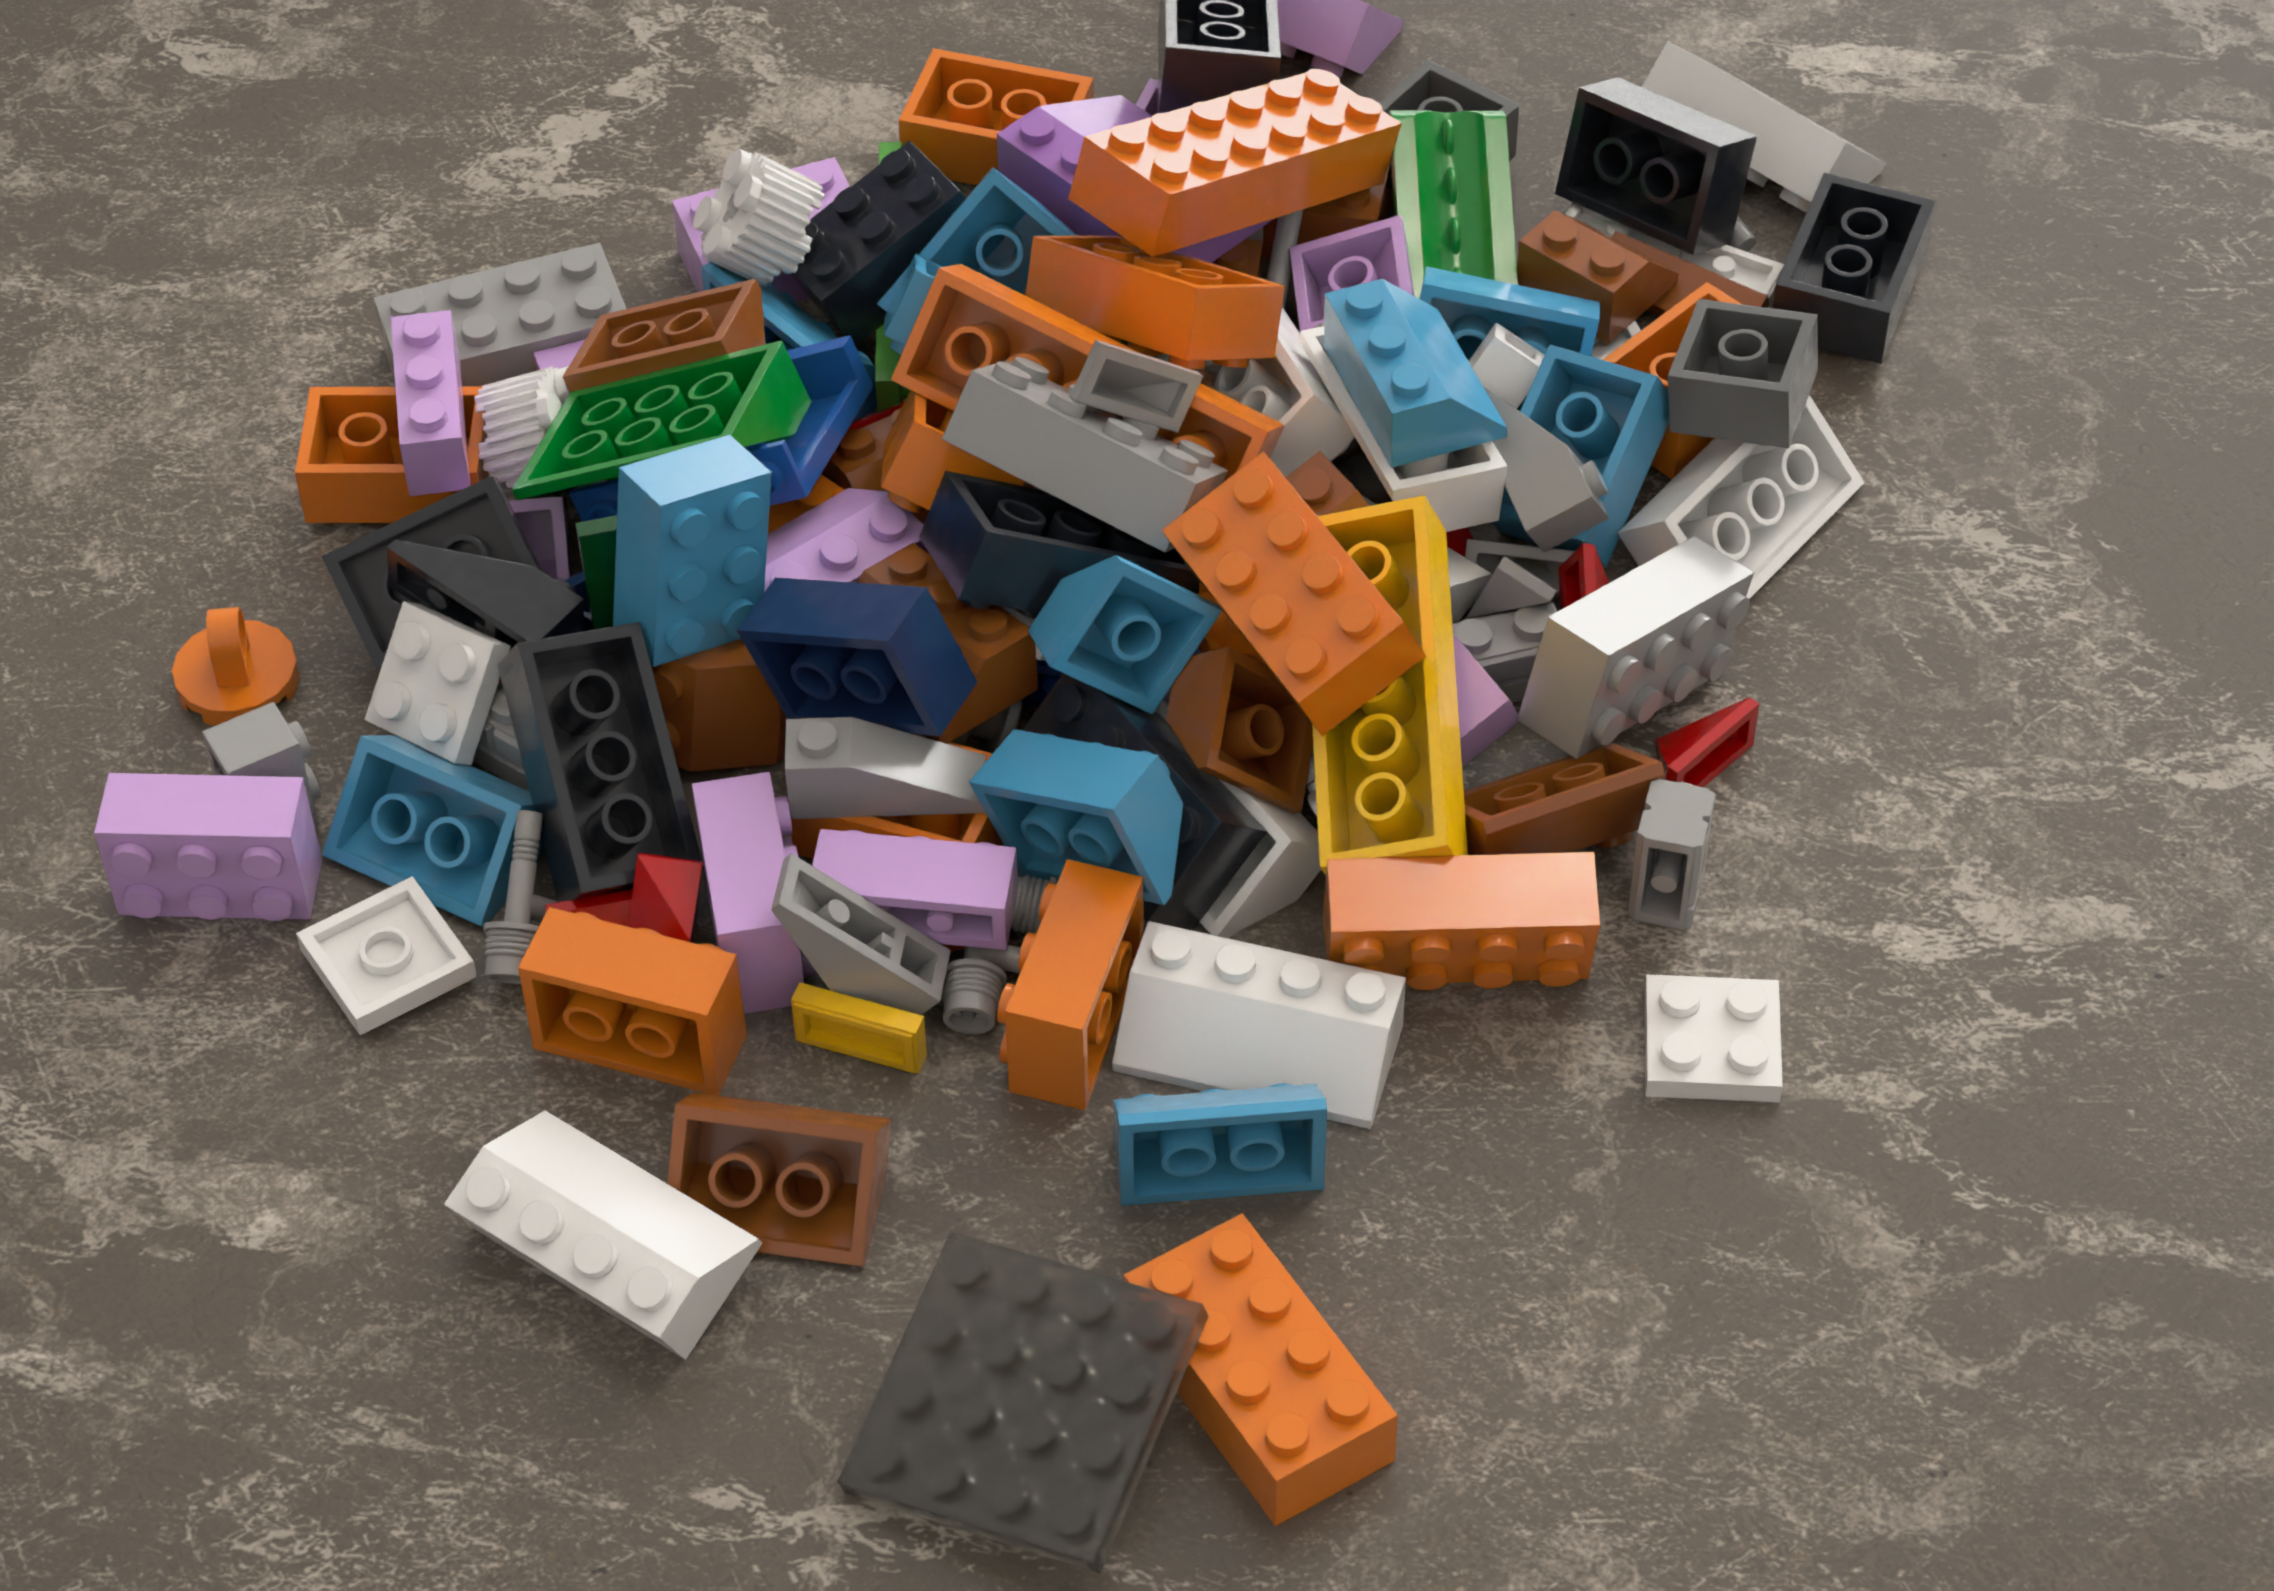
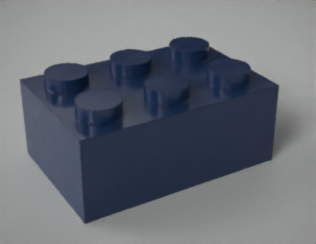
M775 577L737 629L738 634L788 719L854 717L910 734L941 736L977 684V680L965 660L961 648L956 643L927 587Z

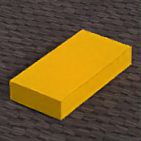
M799 982L791 998L795 1040L910 1073H920L927 1058L924 1016Z

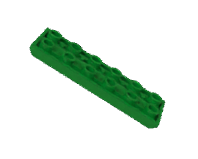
M1390 110L1389 115L1402 123L1391 157L1394 217L1401 215L1404 222L1415 297L1420 298L1426 266L1518 285L1505 112Z

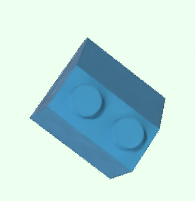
M1115 555L1062 578L1028 629V632L1050 667L1153 714L1222 612V609L1218 604Z

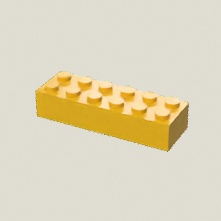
M1425 495L1317 516L1404 621L1426 655L1419 663L1323 737L1312 724L1320 869L1326 875L1327 859L1468 855L1446 529Z

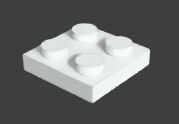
M403 601L364 720L454 764L471 765L499 683L498 663L508 654L510 645L422 604Z
M413 876L296 933L300 950L359 1035L477 977L473 959Z
M1646 974L1644 989L1645 1097L1780 1103L1783 1085L1779 980Z

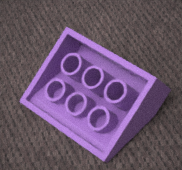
M1121 95L1038 106L997 133L998 171L1038 200L1078 236L1119 235L1068 199L1084 136L1105 131L1117 125H1125L1150 118L1152 115ZM1273 219L1196 243L1174 252L1212 263Z

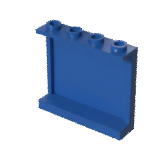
M850 335L787 350L812 402L798 427V431L790 439L769 444L762 442L744 447L772 472L770 506L806 498L874 387ZM618 479L579 487L570 491L569 496L582 522L617 515Z

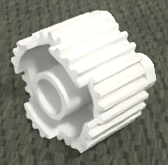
M742 149L732 152L724 166L721 187L716 189L715 198L706 196L699 203L695 212L693 227L703 232L701 235V240H703L701 244L703 249L702 255L705 256L706 260L748 280L757 279L759 285L766 287L768 283H772L774 275L779 276L781 271L787 274L796 273L799 263L802 264L804 262V255L809 253L811 249L812 237L805 235V228L810 223L808 218L813 212L811 206L817 209L821 207V201L824 198V193L821 192L823 188L819 186L818 182L757 152L748 153Z
M569 366L554 369L553 367H548L482 386V389L478 390L479 395L474 398L477 404L476 412L486 411V413L482 414V418L486 422L483 430L487 433L486 442L479 443L480 453L478 456L479 459L483 460V469L489 472V477L494 476L498 478L500 483L506 482L508 488L514 487L570 394L563 379V375Z

